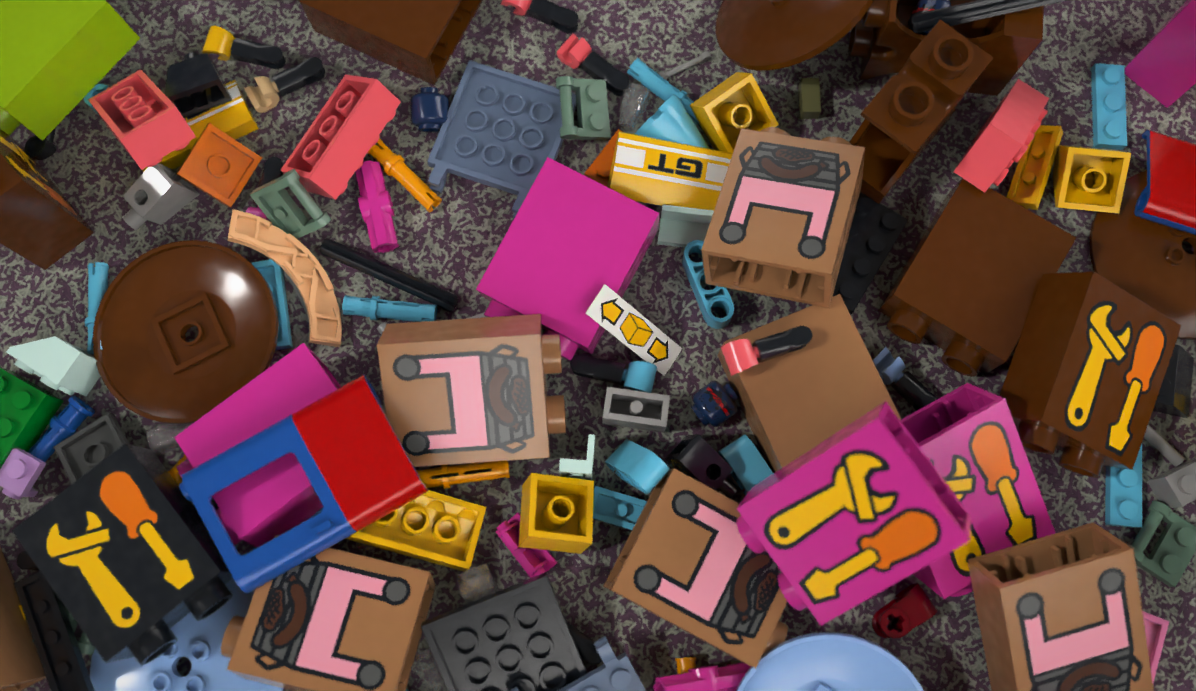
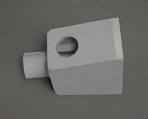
M158 163L155 166L148 167L124 194V199L133 208L122 218L134 230L141 227L147 220L162 225L196 198L199 193L189 182L175 174L176 171Z

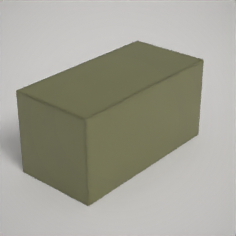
M801 78L798 85L800 119H818L821 113L819 78Z

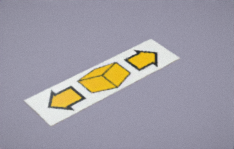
M606 284L603 285L586 311L589 317L643 360L656 365L657 371L663 376L670 369L682 350L678 344Z

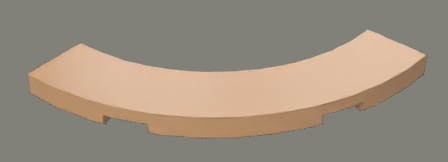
M232 209L227 241L247 246L264 254L288 274L297 286L307 309L309 343L340 347L342 337L340 308L333 291V285L317 258L296 237L272 225V222L247 212Z

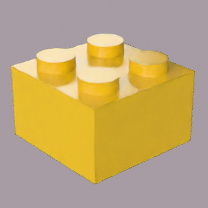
M736 72L690 104L712 147L718 151L733 153L741 128L761 131L765 128L777 127L779 125L752 73Z
M531 473L522 485L519 547L582 554L592 544L594 481Z

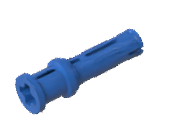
M72 395L68 399L69 404L58 416H53L50 419V427L31 447L28 453L46 462L55 452L54 446L76 433V429L88 416L92 417L95 410L80 398Z

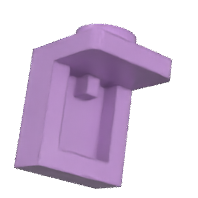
M13 448L0 469L2 493L17 500H21L22 497H35L38 491L32 487L47 463L20 448Z

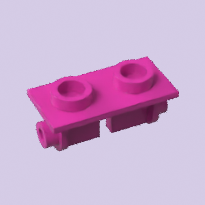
M519 512L497 527L495 532L530 578L549 571L558 563L549 550L519 547Z

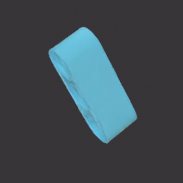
M694 240L685 247L682 265L705 322L711 328L721 329L730 322L734 313V304L727 288L715 286L713 290H705L701 287L700 282L705 280L703 261L693 262L689 255L692 253L702 255L701 249L704 241ZM721 307L725 310L726 317H715L711 309Z
M742 435L718 451V454L733 468L731 475L741 490L745 489L743 491L745 496L753 486L773 474L755 445L746 435Z
M628 439L605 460L606 465L613 472L616 470L615 474L646 495L670 471L669 467L655 453Z

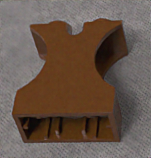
M874 0L869 10L862 17V21H859L852 28L848 55L861 57L860 80L898 73L907 62L911 53L926 37L914 33V31L908 28V20L919 0ZM949 0V1H950L951 5L954 6V5H959V4L968 3V2L977 1V0ZM1044 6L950 26L994 57L967 93L998 97L1042 41Z
M941 19L911 53L898 74L893 75L861 112L860 115L865 119L849 141L854 146L865 147L860 192L878 204L881 203L955 112V107L994 58Z

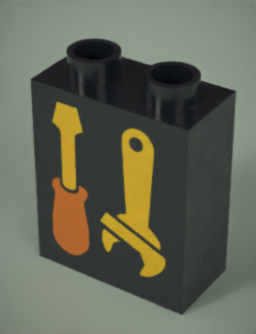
M125 443L11 530L106 663L135 657L141 666L150 663L177 642V637L170 629L190 612L197 621L203 620L220 609L233 596L225 585L233 579V576L198 511L184 497L178 484L150 449Z

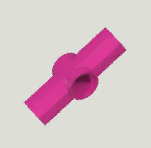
M364 161L362 166L355 171L361 196L358 197L361 215L367 224L368 236L373 252H390L399 247L393 222L395 213L394 208H391L393 207L389 191L386 190L380 162Z
M743 662L720 667L718 665L691 668L685 673L656 677L654 691H736L739 683L751 666Z

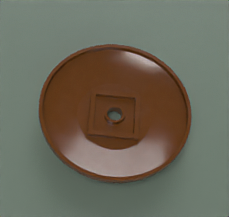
M723 0L716 19L717 42L726 57L740 67L757 71L789 67L816 56L843 38L862 19L874 0Z
M1146 170L1126 179L1119 214L1096 212L1092 222L1089 241L1092 267L1097 274L1180 324L1181 329L1177 339L1195 340L1196 235L1135 216L1136 202L1147 186ZM1182 241L1189 242L1192 245L1193 254L1185 252L1182 248Z
M189 240L172 242L149 250L128 264L117 275L100 302L93 328V352L97 360L96 365L99 374L112 395L126 408L136 414L162 423H194L269 368L278 339L279 322L276 302L267 281L259 270L243 256L227 247L207 241ZM196 326L198 328L197 338L187 342L185 337L187 330Z

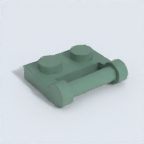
M571 76L557 77L555 79L556 89L560 92L562 117L560 138L574 140H607L611 138L606 80L579 79ZM571 91H575L578 128L574 126Z
M292 169L281 177L256 188L250 196L269 221L272 222V225L280 228L287 234H292L298 239L324 227L331 221V217L326 211L322 212L299 181L300 176L297 171ZM286 187L291 189L312 219H307L286 191Z
M1152 501L1148 508L1150 513L1130 547L1134 549L1137 566L1169 587H1176L1196 552V527L1172 512L1170 507L1164 503ZM1163 520L1167 525L1150 555L1146 557L1143 552Z

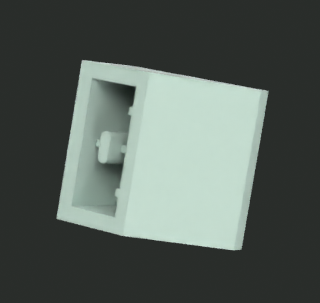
M56 336L11 346L6 351V353L17 359L14 365L30 374H36L41 377L40 381L55 390L59 389L70 396L74 395L75 392L87 396L101 377L96 365L97 360L93 355Z

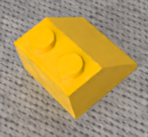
M1059 145L1053 169L1055 207L1119 214L1131 153Z

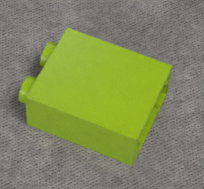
M0 0V129L10 136L22 124L43 141L138 42L140 37L106 0Z

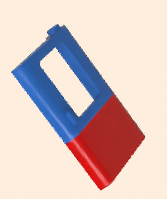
M1146 130L1142 138L1147 140V186L1136 202L1134 214L1137 217L1196 235V144Z
M365 375L356 378L182 475L183 482L179 484L182 494L188 501L192 500L235 582L244 593H250L428 492L427 487L421 481L379 405L381 402L374 387ZM290 452L294 453L323 505L322 511L248 554H239L212 505V496Z

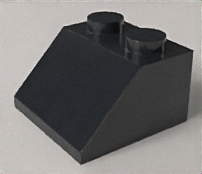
M1175 344L1153 411L1188 418L1194 358L1180 345Z

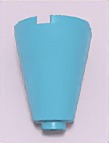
M674 94L635 133L636 135L710 149L680 99Z

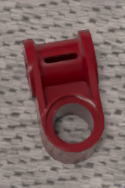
M914 583L898 593L893 600L873 615L871 620L872 628L880 637L901 638L918 625L933 617L938 610L918 583ZM887 617L894 618L895 621L892 623L894 629H887L886 626L889 624Z

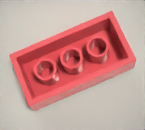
M141 69L88 99L109 130L141 170L157 165L164 156L174 150L178 151L185 148L190 143V140L196 137L178 108Z
M345 75L280 171L285 174L295 169L300 176L299 181L308 192L336 200L346 190L348 181L354 172L362 166L364 157L370 148L378 142L380 133L385 125L394 118L396 109L401 101L377 79Z
M1018 79L982 126L953 172L984 193L992 183L998 186L1008 174V169L1014 162L1017 163L1028 149V144L1034 138V133L1048 112L1044 107L1049 98Z

